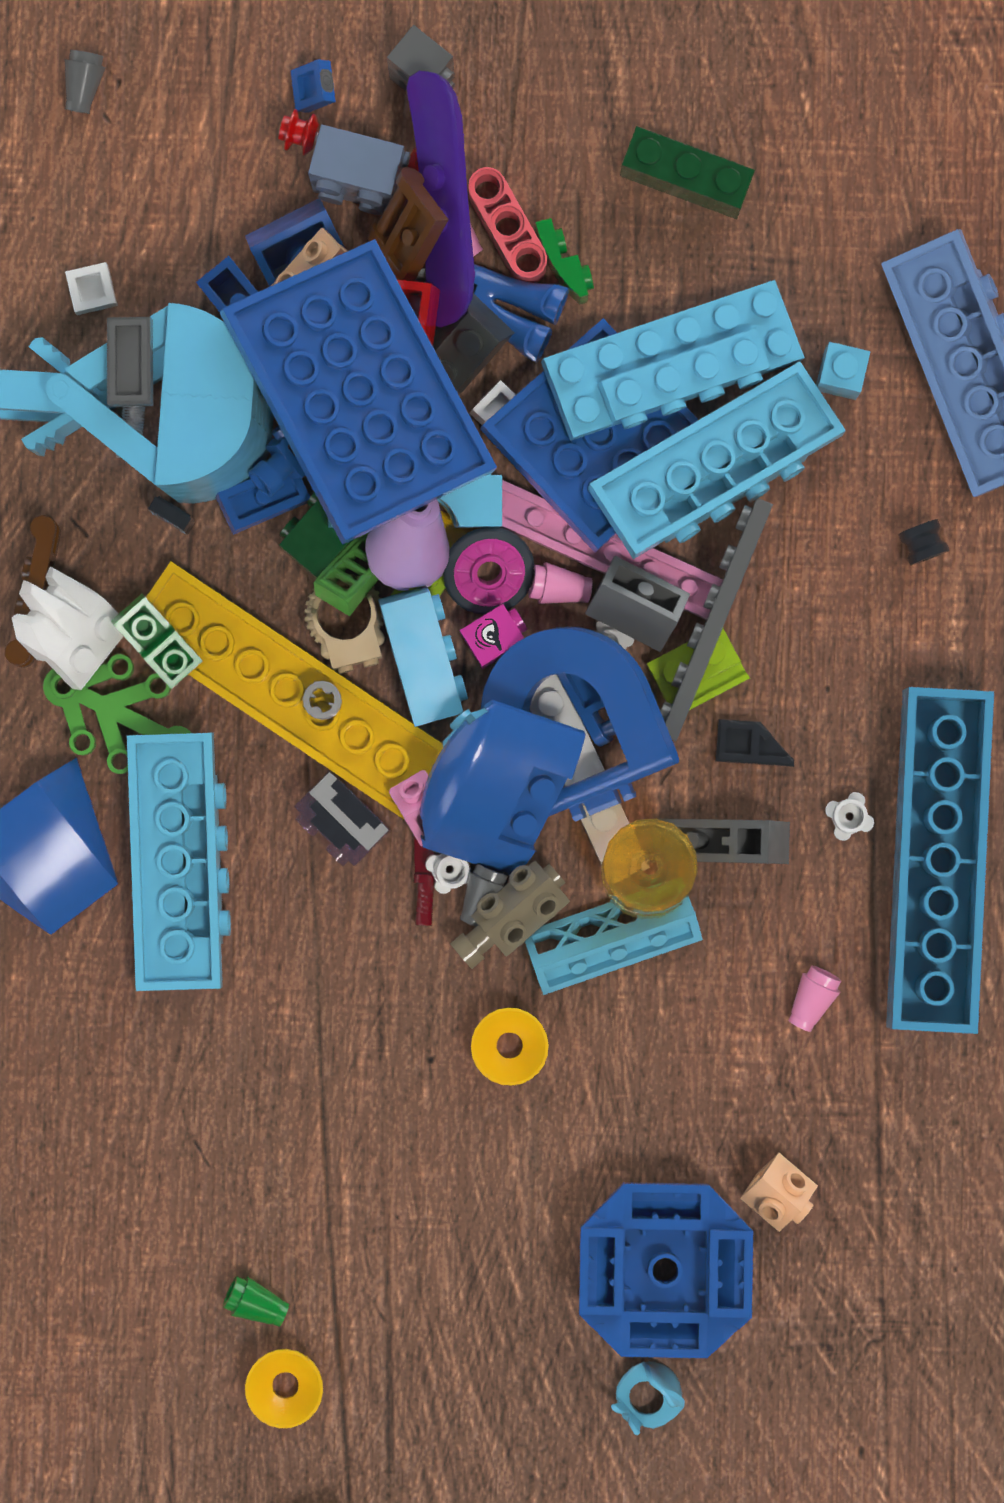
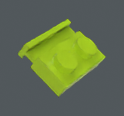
M724 629L720 633L689 711L750 679ZM688 642L646 664L663 698L670 704L673 703L678 688L671 686L680 662L688 665L694 651L693 648L687 646Z

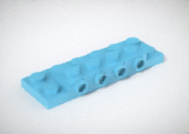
M773 280L546 357L541 361L569 439L572 441L621 423L624 429L635 427L648 420L647 414L661 410L663 416L678 412L687 407L685 401L700 397L701 402L713 400L725 394L723 388L737 383L739 389L753 386L763 381V374L795 364L805 357L776 281Z
M799 361L589 484L588 490L631 557L635 559L663 541L667 543L676 538L679 543H683L689 540L701 530L698 526L699 523L709 517L712 518L714 523L721 521L735 511L736 508L733 503L745 496L749 502L760 498L770 490L768 483L775 478L781 476L784 482L792 479L805 469L802 462L809 455L843 436L846 430Z
M214 733L127 736L136 991L220 989L223 987L221 944H223V936H230L231 916L229 910H222V894L229 893L230 882L228 868H221L220 851L228 850L227 826H219V809H226L227 795L225 783H218L217 775H215Z

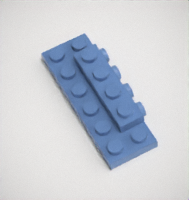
M957 229L881 263L971 493L973 497H978L1004 486V313L998 315L993 303V299L999 297L994 280L990 274L983 276L981 270L976 268L962 230Z

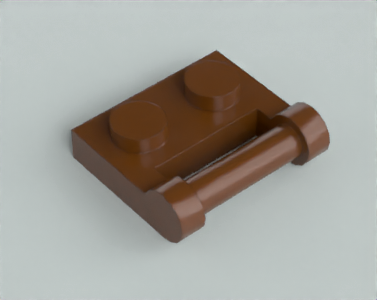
M405 167L400 171L396 179L397 188L379 222L377 221L372 224L367 233V238L369 241L374 239L377 241L397 280L415 282L449 219L423 186V175L410 167Z

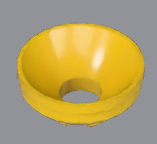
M502 1008L489 1013L479 1022L472 1036L471 1052L476 1067L486 1078L501 1085L512 1086L527 1082L540 1072L548 1056L549 1044L547 1034L536 1017L518 1008ZM505 1033H515L522 1040V1050L514 1058L503 1057L497 1050V1041Z
M291 1349L274 1350L260 1357L249 1371L245 1384V1396L253 1414L263 1423L276 1428H292L309 1420L317 1411L323 1395V1380L315 1363L308 1356ZM280 1373H291L297 1378L299 1387L294 1395L282 1397L274 1390V1378Z

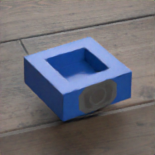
M317 59L290 70L295 109L298 112L309 113L336 102L331 61Z

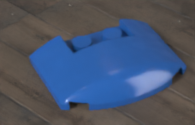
M491 700L484 705L485 709L489 712L483 714L471 724L465 720L441 750L431 769L420 807V817L423 820L422 826L424 836L421 835L423 848L473 864L479 863L486 868L501 873L506 872L511 875L514 869L526 865L535 853L534 844L567 778L571 780L573 778L586 734L583 730Z

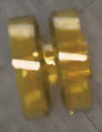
M656 818L636 820L620 828L609 841L601 865L602 886L610 902L624 914L639 919L661 918L675 911L688 897L698 871L696 851L688 836L674 824ZM645 862L647 866L654 863L658 867L655 874H645L641 867L642 863Z

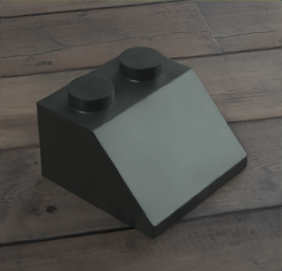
M474 293L467 312L457 322L443 327H435L433 348L458 394L464 391L514 334Z

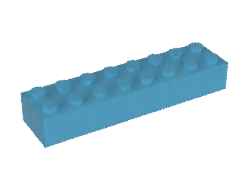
M908 687L902 691L886 1027L890 1029L978 1034L994 691Z

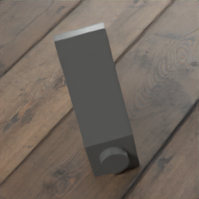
M653 819L652 861L789 864L790 822L773 820Z

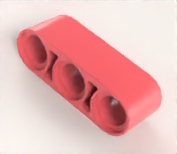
M483 167L476 170L470 177L468 185L469 199L472 207L511 276L514 279L538 283L546 273L547 255L544 247L504 176L498 170L491 167ZM483 182H492L498 187L499 192L491 199H483L478 196L475 190ZM512 218L519 224V229L513 235H503L496 229L497 223L501 219ZM525 254H532L539 260L540 265L535 271L524 272L516 264L518 258Z

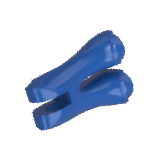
M474 264V287H476L474 294L514 332L508 342L526 358L537 363L552 336V328L520 317L495 304L494 301H503L556 325L566 304L569 288L556 284L532 283L514 279Z

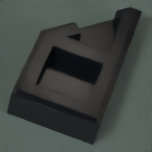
M718 719L715 762L794 767V759L782 748L761 722Z

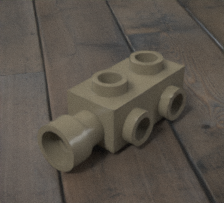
M534 861L529 866L522 865L517 867L511 873L509 883L497 894L489 893L480 899L477 904V911L471 915L478 925L467 935L464 933L459 935L450 945L471 969L485 959L483 954L494 944L507 957L570 902L560 889L566 882L550 864L542 869Z

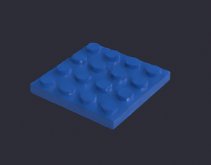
M603 318L569 349L614 335L617 332ZM543 371L481 426L480 430L596 553L617 533L589 492V484L698 421V419L687 407L663 416L661 410L647 414L648 420L635 427L624 429L621 423L570 441L547 377Z

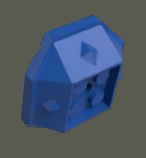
M623 1182L580 1226L579 1315L621 1357L708 1358L738 1329L752 1319L753 1230L709 1184ZM662 1258H669L676 1263L675 1274L667 1280L658 1279L653 1275L654 1264Z

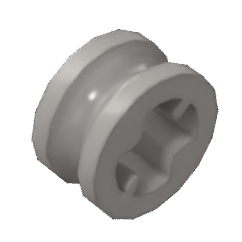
M317 681L309 685L305 690L303 704L307 713L312 717L326 720L338 713L341 708L342 699L340 692L333 684L326 681ZM318 689H323L326 694L333 693L335 701L334 703L329 702L332 708L327 712H322L319 707L312 708L311 697L316 698L313 693Z

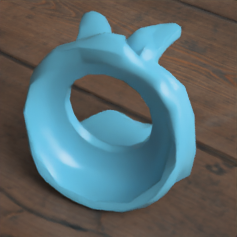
M649 1361L632 1366L623 1375L616 1389L617 1403L612 1404L611 1408L614 1412L622 1414V1418L628 1422L633 1433L638 1436L641 1426L654 1429L665 1425L675 1418L684 1408L685 1400L682 1397L680 1381L675 1373L664 1364ZM648 1381L663 1394L664 1401L658 1411L645 1414L633 1407L630 1401V1391L637 1383Z

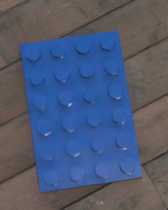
M375 239L222 308L220 315L342 545L496 470L497 466Z

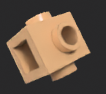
M778 1153L755 1175L740 1199L780 1232L792 1220L799 1224L813 1207L809 1199L818 1185L783 1155Z

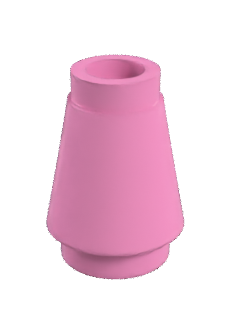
M547 562L543 566L534 565V579L528 591L529 598L538 599L539 604L589 602L592 592V578L584 577L581 574Z
M811 965L808 973H802L791 1011L792 1014L788 1021L805 1031L811 1032L814 1025L817 1024L841 993L838 990L841 980L830 972Z

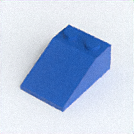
M320 198L245 235L249 248L269 287L321 228L328 231L344 247Z

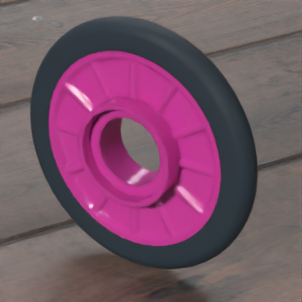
M498 527L475 529L459 538L450 548L448 564L443 572L444 584L453 601L469 612L485 615L501 604H504L505 608L509 610L526 596L532 585L535 572L534 559L527 544L515 533ZM490 561L496 562L500 565V572L495 579L485 581L478 577L477 572L482 564Z

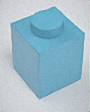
M829 342L823 353L816 383L820 392L856 400L862 391L871 351Z

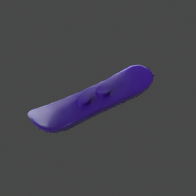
M419 70L409 76L407 83V96L413 123L418 168L424 177L423 186L449 219L425 262V283H431L440 290L436 326L443 327L457 322L467 312L472 301L475 281L463 119L456 93L449 82L438 73Z

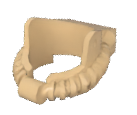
M349 574L350 576H352L353 578H355V579H357V580L361 577V576L354 577V574ZM340 579L336 583L339 586L346 585L347 587H351L348 584L341 581ZM375 586L365 596L371 607V618L368 627L359 636L348 640L329 636L323 630L318 616L322 599L315 596L314 588L312 589L314 592L308 596L310 599L305 604L307 609H304V613H306L304 619L308 623L306 626L307 630L310 629L311 633L309 634L311 637H315L314 641L316 643H321V656L325 659H330L332 669L334 671L338 670V674L353 671L354 665L362 663L364 667L379 664L378 659L382 658L379 646L384 643L385 636L380 627L384 625V622H382L383 616L378 599H381L379 597L380 593L378 590L375 591Z

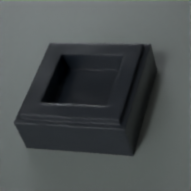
M155 496L148 507L152 514L186 535L190 533L195 525L191 515L160 496Z

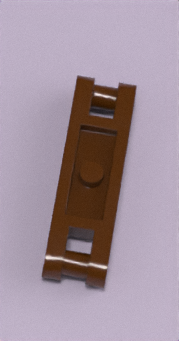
M39 515L30 524L31 534L36 538L33 556L25 558L22 569V581L25 580L43 590H47L49 585L46 574L50 567L54 568L61 529L50 517ZM18 598L15 604L14 615H27L31 610L22 598ZM17 639L10 641L6 645L5 657L10 663L21 668L29 667L34 663L35 658Z

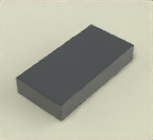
M151 317L107 318V405L110 407L153 406V319Z

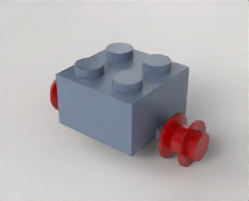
M297 109L293 110L291 117L284 115L278 140L285 142V151H288L293 144L301 146L304 156L314 149L308 175L313 192L319 193L318 198L322 201L342 205L343 200L358 203V208L366 213L382 215L397 188L396 179L400 171L407 166L419 171L416 147L413 148L410 156V152H405L403 145L323 124L320 127L316 114H312L307 121L299 119Z

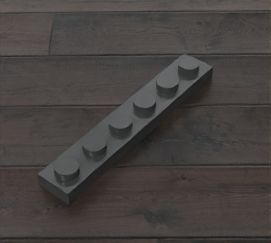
M759 498L756 499L752 508L746 505L743 507L735 529L742 531L736 547L728 544L719 568L726 570L720 586L712 584L703 605L704 608L710 610L704 625L696 623L687 644L688 647L694 649L689 664L680 662L671 686L678 688L673 703L670 704L664 701L660 710L673 743L678 739L773 504Z

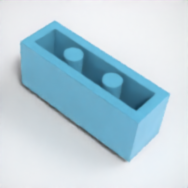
M420 587L378 599L414 726H420L463 713L461 701L468 699L462 676H453L449 662L457 659L451 636L446 635L442 637L438 621L446 618L439 594L431 596L428 587Z

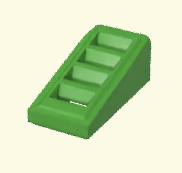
M369 532L354 539L322 571L313 583L315 596L349 617L379 580L371 572L370 568L366 569L354 562L356 557L364 562L369 563L366 552L363 551ZM350 569L361 577L357 580L345 573V571ZM340 579L351 587L346 590L336 583Z

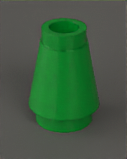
M236 1276L227 1291L223 1308L231 1311V1316L280 1327L287 1314L289 1303L283 1301L249 1276L245 1279Z

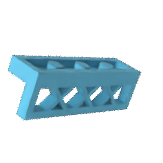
M681 878L545 924L525 941L542 993L545 995L703 939L696 913ZM677 894L682 904L668 910L657 908L660 900ZM628 911L640 913L636 921L628 924L617 922L622 913ZM592 924L600 927L593 936L587 938L577 936L579 930L584 926ZM550 938L560 941L555 949L538 954L535 943Z

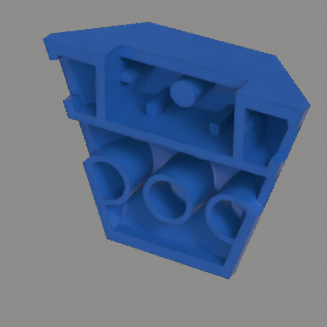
M78 758L73 759L38 780L0 809V900L50 935L119 884L93 810L91 797L88 794Z

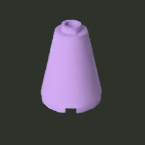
M437 500L370 531L365 543V552L371 572L383 584L397 590L408 591L409 588L431 586L442 576L449 560V542Z

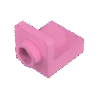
M425 770L419 771L389 790V794L420 846H423L421 835L424 836L420 807L428 779V774Z

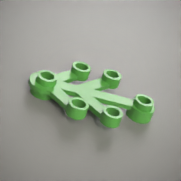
M114 655L108 663L101 665L82 690L71 688L66 694L58 692L57 683L62 678L54 669L50 670L44 679V694L52 704L63 708L71 732L69 740L71 750L78 755L86 756L91 754L96 748L95 736L86 729L80 704L96 712L109 752L107 765L116 774L128 773V764L121 770L116 769L113 765V759L117 754L123 753L127 756V750L117 722L142 735L192 733L182 726H172L168 729L126 708V706L150 698L163 699L170 694L171 688L167 684L164 692L160 694L152 692L151 683L153 680L161 678L157 673L150 675L146 682L104 696L88 689L112 678L117 680L130 678L134 672V663L126 655ZM122 659L126 660L128 663L127 672L123 675L115 674L113 670L115 662ZM80 735H87L90 739V746L84 751L77 749L75 744L77 737Z

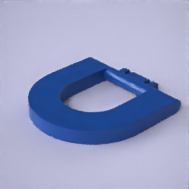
M558 627L540 631L523 638L501 656L487 679L482 696L481 709H484V705L489 701L495 700L530 712L531 701L537 688L554 674L575 675L593 686L604 704L627 761L562 788L549 816L569 809L572 819L576 822L587 817L582 805L583 803L589 816L622 803L617 789L620 790L624 802L637 796L632 782L678 764L679 756L645 674L630 653L611 638L593 630L579 627Z

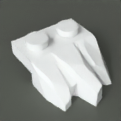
M50 567L46 574L49 585L47 590H43L23 580L19 594L31 611L27 615L16 614L12 617L16 639L36 660L46 661L72 689L82 690L123 637L111 623V620L119 613L98 593Z

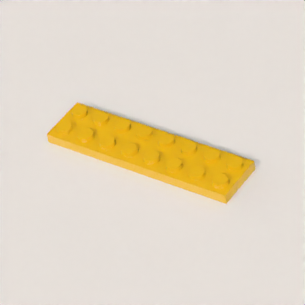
M170 561L146 598L203 660L188 675L404 819L389 794V790L421 770H425L429 776L438 755L443 749V744ZM314 682H330L341 694V708L330 719H316L307 713L304 707V692ZM318 689L313 693L316 698L311 697L312 708L319 707L322 712H327L332 708L329 702L334 703L335 701L333 693L326 694L323 689Z

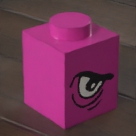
M501 604L461 629L460 634L481 668L484 669L500 659L511 646L524 638L522 633L528 630L515 608L508 612L504 604Z

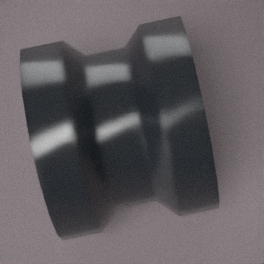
M938 519L917 525L898 534L900 541L907 545L910 552L907 557L910 566L950 551L947 542L942 541L938 532L941 526Z

